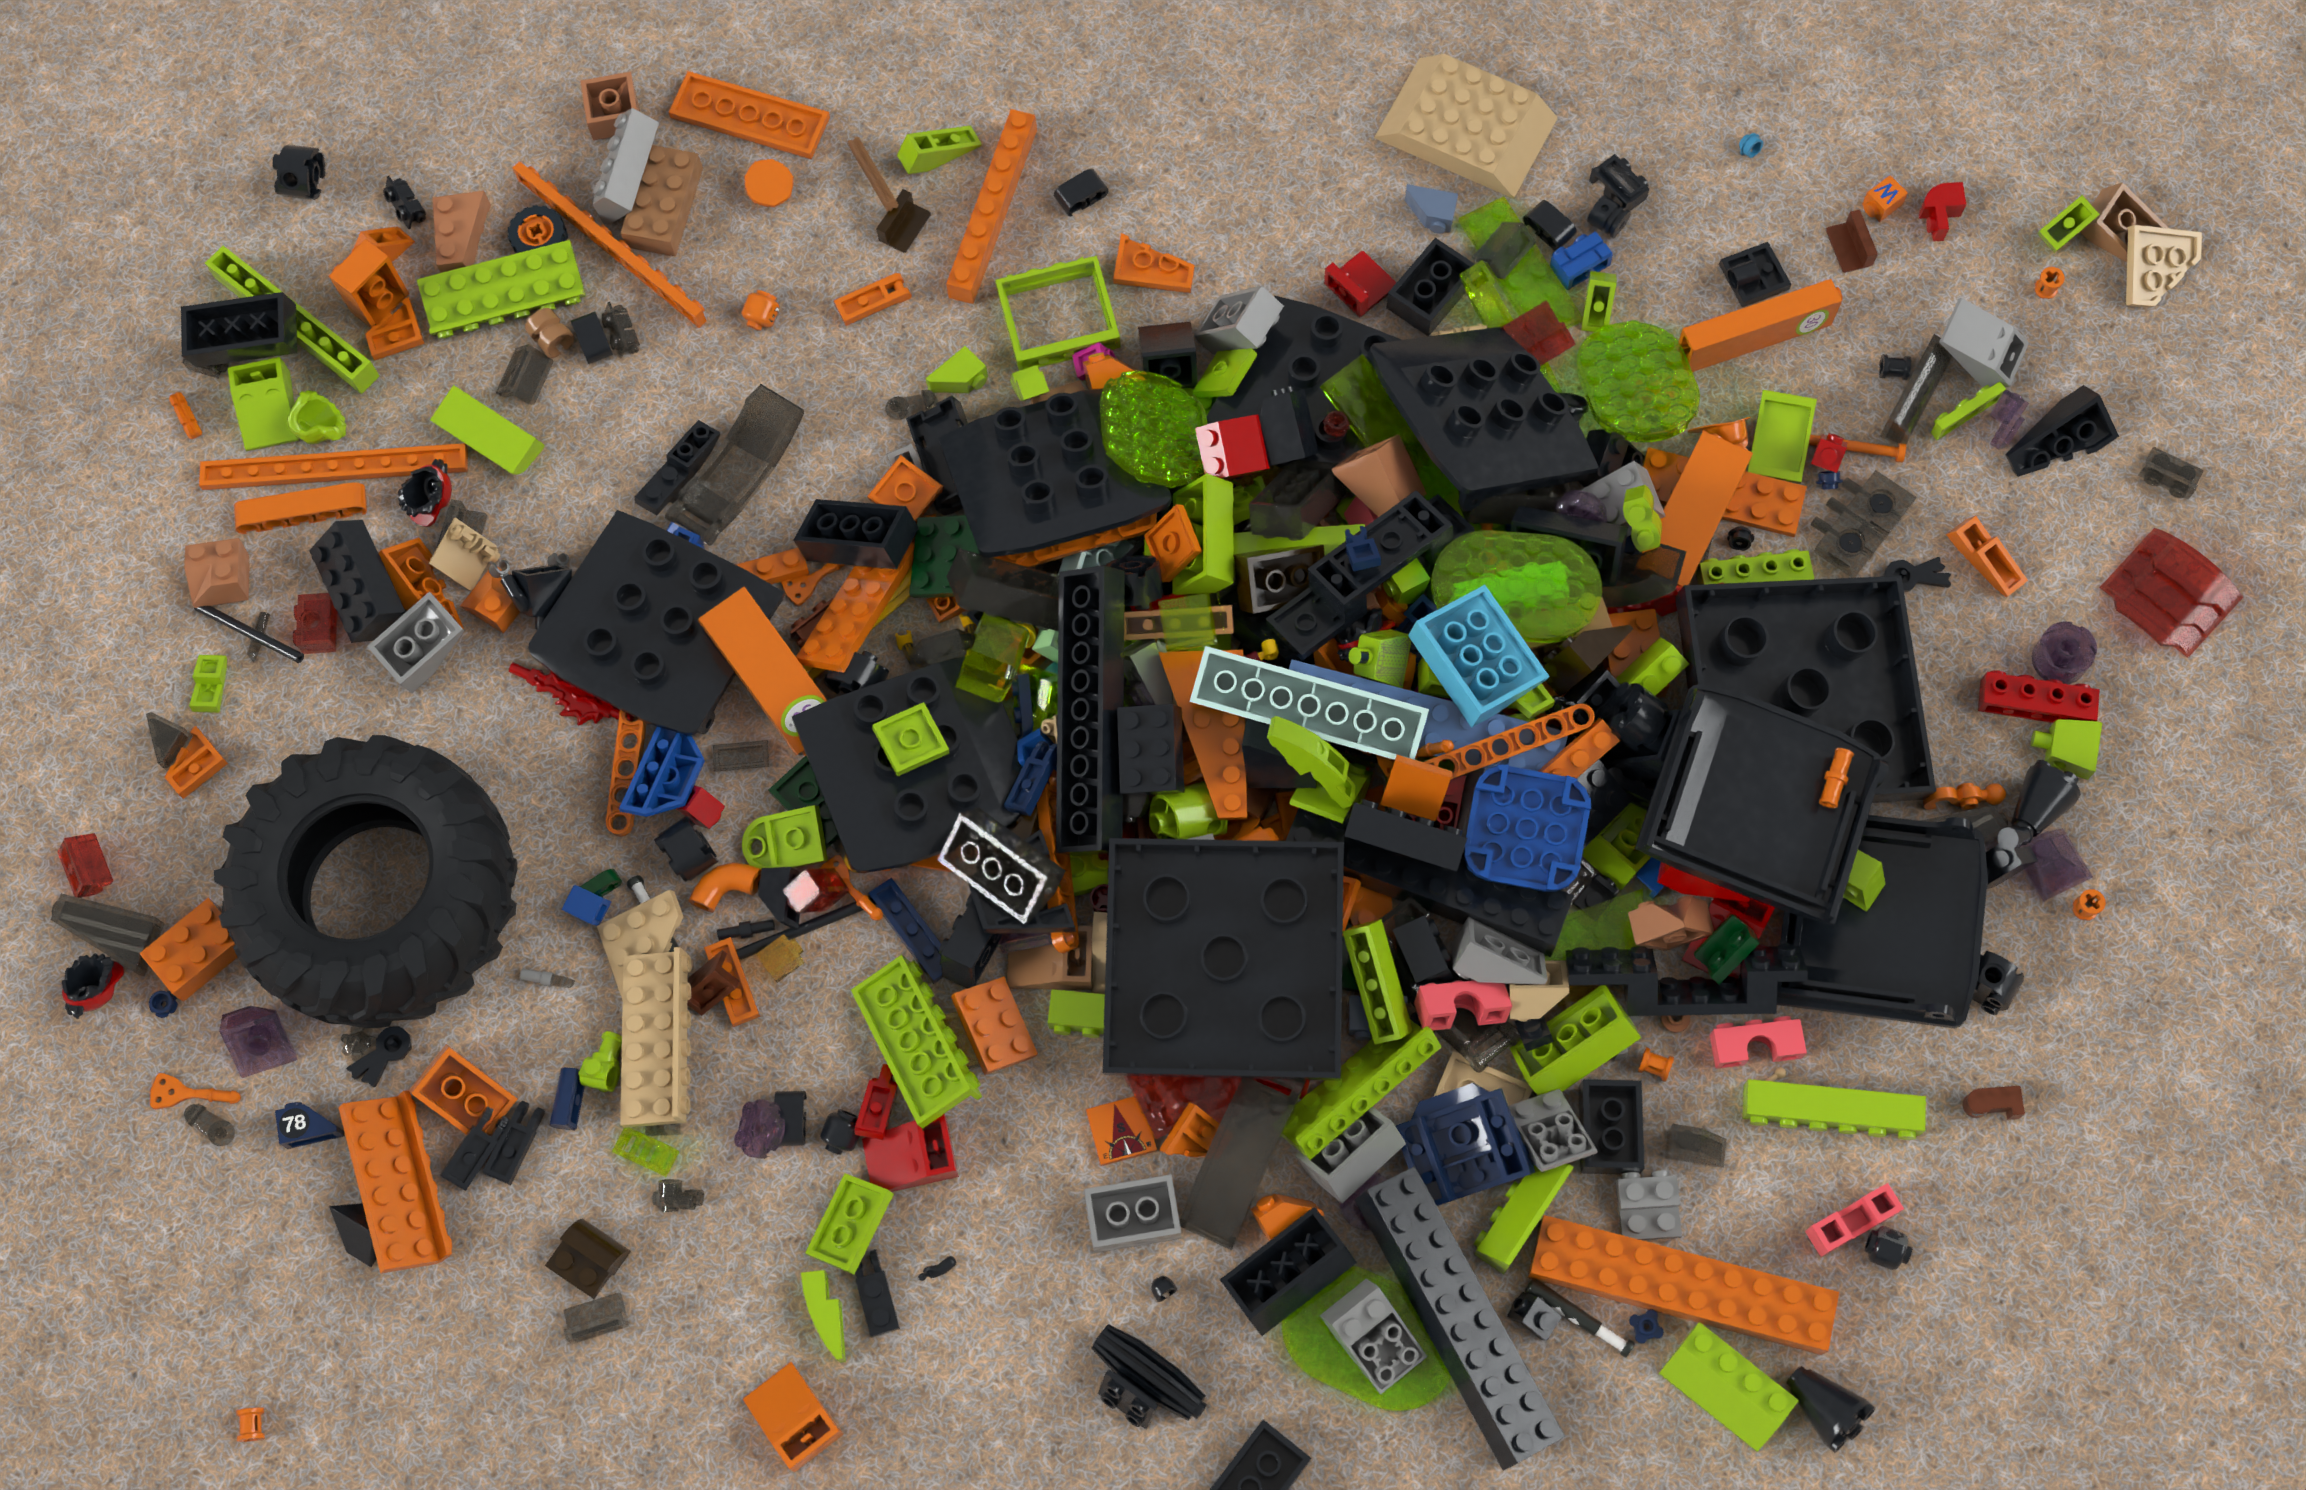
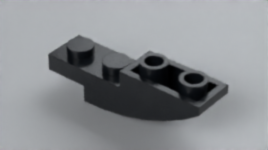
M698 420L667 453V462L634 497L635 503L656 516L669 502L674 504L709 457L720 437V432Z

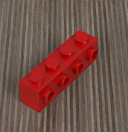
M1993 670L1986 672L1980 680L1978 711L2054 723L2058 719L2097 721L2100 689L2091 688L2087 684H2063L2062 681L2057 679L2044 681L2034 679L2030 675L2013 676L2006 675L2004 671Z

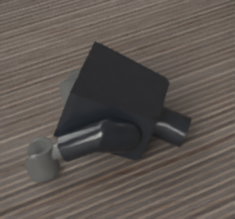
M556 553L550 555L547 559V566L513 570L510 575L508 574L510 564L506 560L499 562V567L502 571L497 568L495 563L489 567L491 576L502 578L500 580L502 586L520 613L535 617L536 630L539 629L572 579V569L565 566L569 562V556L565 553L560 554L558 557Z

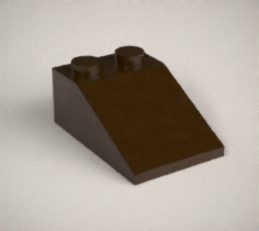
M1324 545L1268 549L1235 554L1234 563L1239 610L1259 613L1280 609L1309 588L1308 568L1325 556Z
M1630 625L1583 631L1575 639L1570 635L1558 646L1560 648L1559 652L1553 649L1542 659L1545 663L1543 668L1550 676L1545 681L1561 697L1592 672L1633 628Z

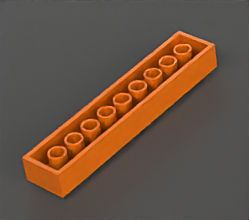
M1543 1215L1539 1223L1527 1277L1819 1355L1829 1351L1839 1297L1838 1291Z

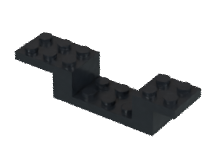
M1415 490L1365 527L1367 539L1374 538L1381 556L1380 566L1353 571L1346 553L1347 543L1345 541L1308 568L1309 588L1267 617L1266 625L1303 661L1368 613L1366 596L1368 593L1420 555L1431 565L1435 564L1475 534V528L1439 494H1436L1427 501Z
M1783 943L1778 946L1758 944L1740 963V978L1735 979L1734 977L1727 976L1720 984L1713 979H1705L1698 976L1681 980L1673 977H1664L1658 980L1653 949L1643 946H1635L1631 949L1604 947L1601 950H1589L1588 948L1577 947L1573 950H1565L1569 985H1624L1628 1016L1777 1014V982L1807 981L1808 970L1800 946Z

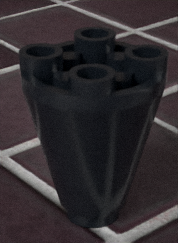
M2037 760L2035 765L2030 766L2025 775L2011 820V826L2017 828L2028 827L2032 831L2033 837H2036L2077 803L2081 795L2080 789L2077 786L2079 782L2078 777L2069 771L2062 772L2044 760Z
M1803 1366L1796 1369L1786 1382L1791 1388V1394L1799 1400L1797 1403L1824 1444L1834 1453L1842 1448L1847 1441L1846 1437L1853 1440L1862 1431L1863 1426L1860 1422L1862 1420L1866 1421L1876 1409L1865 1398L1811 1369L1806 1370Z

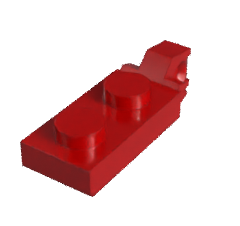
M888 1064L882 1065L878 1079L872 1078L868 1082L855 1125V1135L884 1140L898 1092V1085L892 1081L893 1074Z

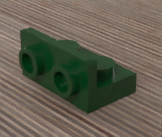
M1731 914L1694 952V956L1707 967L1710 977L1720 984L1757 947L1759 941L1753 929L1736 915Z

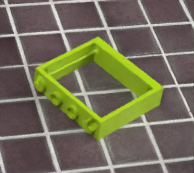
M1097 255L1088 258L1080 257L1075 261L1067 263L1058 262L1042 269L1033 268L1025 273L1009 274L1007 277L995 280L1018 371L1038 365L1039 368L1073 360L1072 355L1098 342L1111 350L1121 348L1119 331ZM1093 276L1108 330L1021 350L1007 296Z

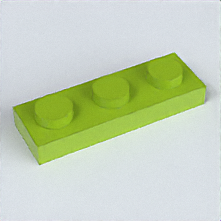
M2000 381L1992 387L1989 385L1984 386L1976 393V397L1969 400L1966 398L1951 413L1944 412L1934 420L1935 425L1930 433L1936 440H1939L2000 401L2007 389Z

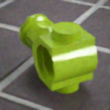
M606 1031L601 1036L603 1041L599 1051L594 1052L591 1057L584 1059L578 1075L583 1086L598 1089L600 1092H614L620 1078V1063L617 1058L622 1048V1036Z

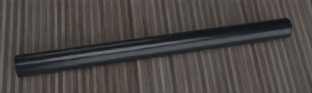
M211 606L194 608L195 611L296 663H301L304 659L303 653Z
M855 901L799 924L798 929L788 928L741 947L736 952L740 960L863 911V909L857 906Z

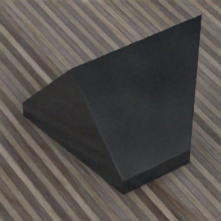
M363 1203L329 1206L346 1252L372 1267L376 1261V1255Z

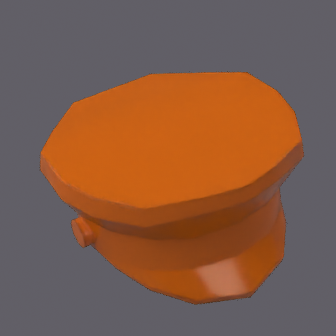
M774 159L754 162L744 176L747 195L754 203L765 207H776L791 197L794 177L786 166Z

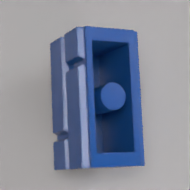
M1593 232L1588 236L1582 234L1576 238L1571 246L1567 248L1562 246L1554 251L1549 268L1566 290H1569L1588 279L1590 271L1600 272L1610 266L1613 254L1606 243H1603L1602 238L1597 232Z

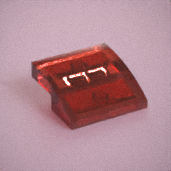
M1547 300L1501 327L1528 353L1532 354L1539 361L1540 366L1576 345L1564 322L1559 323Z

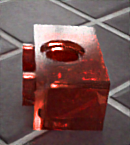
M329 593L298 595L297 605H294V617L297 621L296 630L293 631L294 645L303 654L336 652L337 610ZM319 621L315 627L310 628L313 622Z
M835 868L805 869L783 889L788 898V904L797 913L826 911L850 891Z

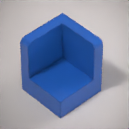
M1652 857L1637 872L1636 877L1652 890L1649 897L1654 899L1663 889L1664 885L1657 882L1661 861Z
M574 885L561 910L597 926L601 923L612 902Z

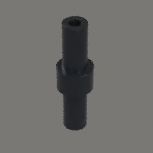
M773 919L751 923V921L739 922V926L717 929V936L719 941L729 937L752 938L753 934L775 930V924Z

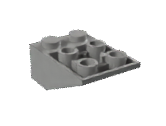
M1963 298L1958 299L1939 341L1982 387L1986 385L1992 387L1999 381L2004 387H2010L2029 345V342L2014 326Z
M1560 1089L1508 1106L1511 1115L1514 1117L1522 1142L1526 1144L1531 1161L1540 1171L1543 1172L1597 1153L1596 1147Z
M1367 1278L1320 1315L1334 1337L1379 1394L1386 1391L1427 1357L1380 1288Z

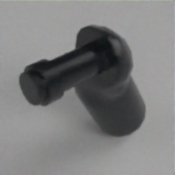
M948 1256L938 1265L925 1267L924 1273L918 1276L919 1280L924 1281L927 1277L935 1278L946 1274L956 1265L955 1258Z

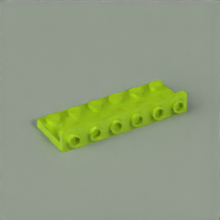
M570 240L416 279L430 326L429 332L433 336L437 335L438 339L454 336L453 331L463 329L464 332L478 330V324L489 322L490 326L502 324L505 322V317L513 315L515 319L530 316L529 311L550 308L555 310V305L565 302L566 306L581 303L580 298L586 297Z
M900 955L852 988L851 992L917 1125L924 1128L969 1096L976 1100L980 1099L982 1095L978 1087L981 1084L977 1076L972 1071L969 1072L966 1066L969 1060L960 1048H957L955 1044L957 1037L953 1030L945 1025L943 1019L946 1016L938 1004H934L932 1000L934 993L931 987L921 979L922 969L915 960L910 962L903 955Z
M1410 1020L1413 1032L1401 1039L1375 1045L1373 1039H1371L1341 1066L1340 1081L1324 1080L1272 1125L1284 1139L1311 1160L1442 1046L1431 1028L1426 1026L1422 1029Z

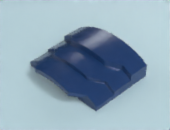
M1470 1083L1420 1101L1411 1120L1395 1125L1406 1142L1401 1149L1408 1169L1415 1166L1437 1206L1535 1173L1526 1144L1522 1142L1502 1088L1490 1092L1476 1083Z

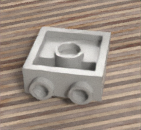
M1668 1170L1651 1172L1652 1177L1640 1178L1639 1172L1622 1174V1179H1618L1615 1182L1621 1235L1639 1240L1681 1238L1682 1229L1679 1206L1681 1204L1677 1175L1669 1176Z

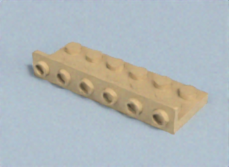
M674 947V952L623 956L620 1125L624 1128L686 1123V1114L690 1113L687 1085L690 1084L691 1075L687 1067V1057L691 1054V1044L689 1039H687V1028L691 1026V1015L687 1011V1000L691 999L688 972L691 971L692 963L690 955L681 947Z

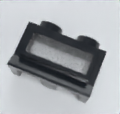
M1614 154L1599 166L1592 168L1589 182L1594 184L1599 179L1605 185L1603 194L1611 199L1616 196L1626 210H1633L1647 199L1649 193L1647 180L1641 175L1637 177L1631 171V165L1625 158L1620 159Z

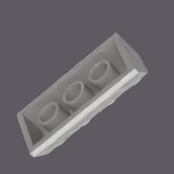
M631 108L624 114H619L614 124V127H616L615 134L607 146L609 153L600 168L602 175L593 190L595 197L592 205L603 224L607 225L632 211L659 124L656 120L634 108Z

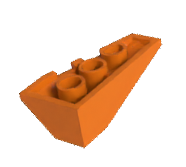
M419 537L379 552V556L404 609L408 611L428 592H431L463 628L454 603L445 599L442 593V589L447 587L444 579L437 581L433 572L434 567L428 564L433 555Z

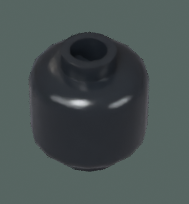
M838 1109L837 1113L833 1112L828 1115L820 1133L821 1140L827 1144L826 1150L841 1155L843 1151L854 1150L860 1137L855 1135V1125L858 1116L842 1109Z

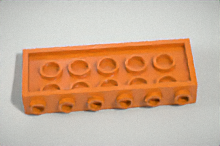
M402 1091L397 1097L343 1103L338 1108L380 1274L443 1262L452 1254V1240L447 1235L444 1223L445 1214L438 1201V1187L432 1178L430 1157L425 1151L423 1130L418 1124L416 1103L411 1098L410 1091Z

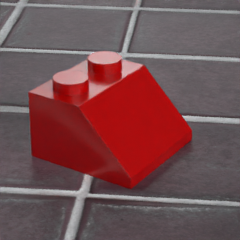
M1258 414L1218 421L1195 428L1204 474L1207 473L1224 480H1229L1270 469Z

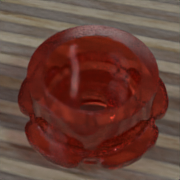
M1341 411L1330 412L1323 421L1325 425L1324 431L1328 435H1334L1335 437L1345 435L1346 430L1350 428V421Z

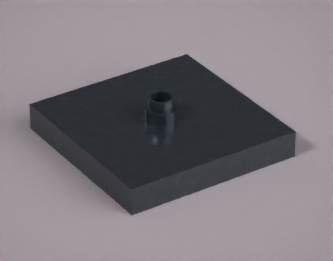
M1901 576L1684 585L1678 592L1675 600L1683 657L1689 663L1685 668L1688 690L1693 685L1702 684L1743 693L1839 730L1877 752L1883 761L1888 762L1889 767L1882 784L1876 789L1872 803L1925 800L1936 792Z
M1109 838L1102 1073L1112 1076L1340 1081L1344 842Z

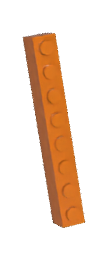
M1011 109L946 283L948 296L951 299L970 304L975 302L1037 132L1034 114Z

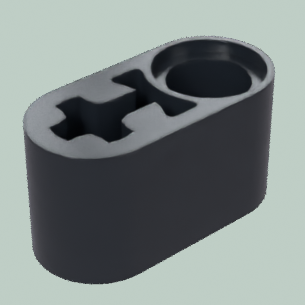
M1087 169L1061 184L1055 190L1054 197L1066 214L1072 217V213L1077 210H1084L1106 197L1109 189L1094 169Z
M1546 200L1539 202L1523 217L1524 225H1529L1536 231L1534 234L1554 251L1565 245L1577 234L1576 227L1572 221Z
M595 311L571 320L588 364L613 355Z
M806 1091L775 1092L773 1125L775 1146H805L806 1112H804V1100H807Z

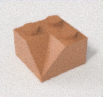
M631 71L580 81L586 122L593 141L614 136L616 131L614 124L619 114H624L631 108L640 112Z
M240 538L185 546L184 569L194 608L249 600V554Z
M1693 895L1678 898V903L1673 905H1658L1654 901L1639 904L1638 909L1628 912L1635 944L1667 951L1711 935L1714 929L1707 901L1694 898Z

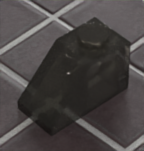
M1672 1124L1667 1132L1665 1159L1724 1168L1727 1139L1703 1128Z

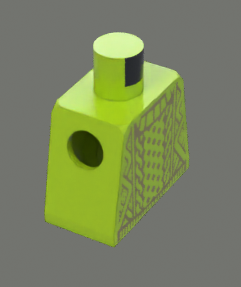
M1390 629L1362 634L1359 637L1358 648L1354 647L1349 652V661L1354 664V674L1403 688L1411 639L1406 633Z

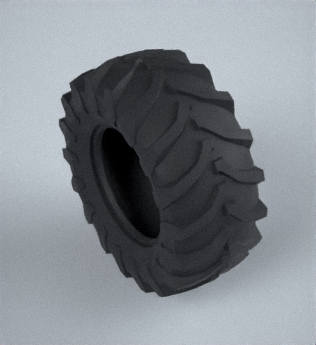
M372 735L367 742L336 737L325 741L320 754H291L281 761L282 774L274 781L252 785L246 793L250 807L240 821L227 824L222 835L230 843V847L223 866L218 870H214V882L223 887L224 901H222V912L219 915L222 928L228 929L229 936L235 943L233 948L239 961L245 969L247 968L251 976L261 984V987L271 995L281 999L282 1003L304 1015L329 1024H345L362 1028L389 1027L392 1021L424 1019L435 1013L437 1002L466 994L475 985L472 974L487 962L498 958L503 948L497 940L499 934L510 918L516 915L517 903L511 899V893L518 871L517 859L513 858V851L508 842L510 835L497 807L484 789L454 762L430 748L421 745L414 746L386 735ZM379 827L402 828L424 837L429 853L427 882L419 900L402 920L378 934L357 939L331 937L318 931L311 912V890L321 864L333 849L357 833Z

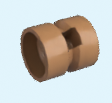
M550 308L538 310L532 314L525 324L526 332L538 343L547 357L556 358L561 354L555 347L558 344H561L567 350L574 343L575 337L565 324L560 323V318Z

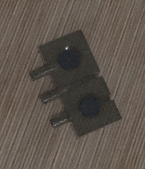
M1877 470L1874 471L1863 487L1848 477L1843 481L1841 486L1854 494L1855 497L1848 506L1834 497L1828 500L1826 506L1840 515L1832 526L1818 516L1811 522V526L1824 534V537L1817 544L1814 553L1851 578H1856L1917 498Z

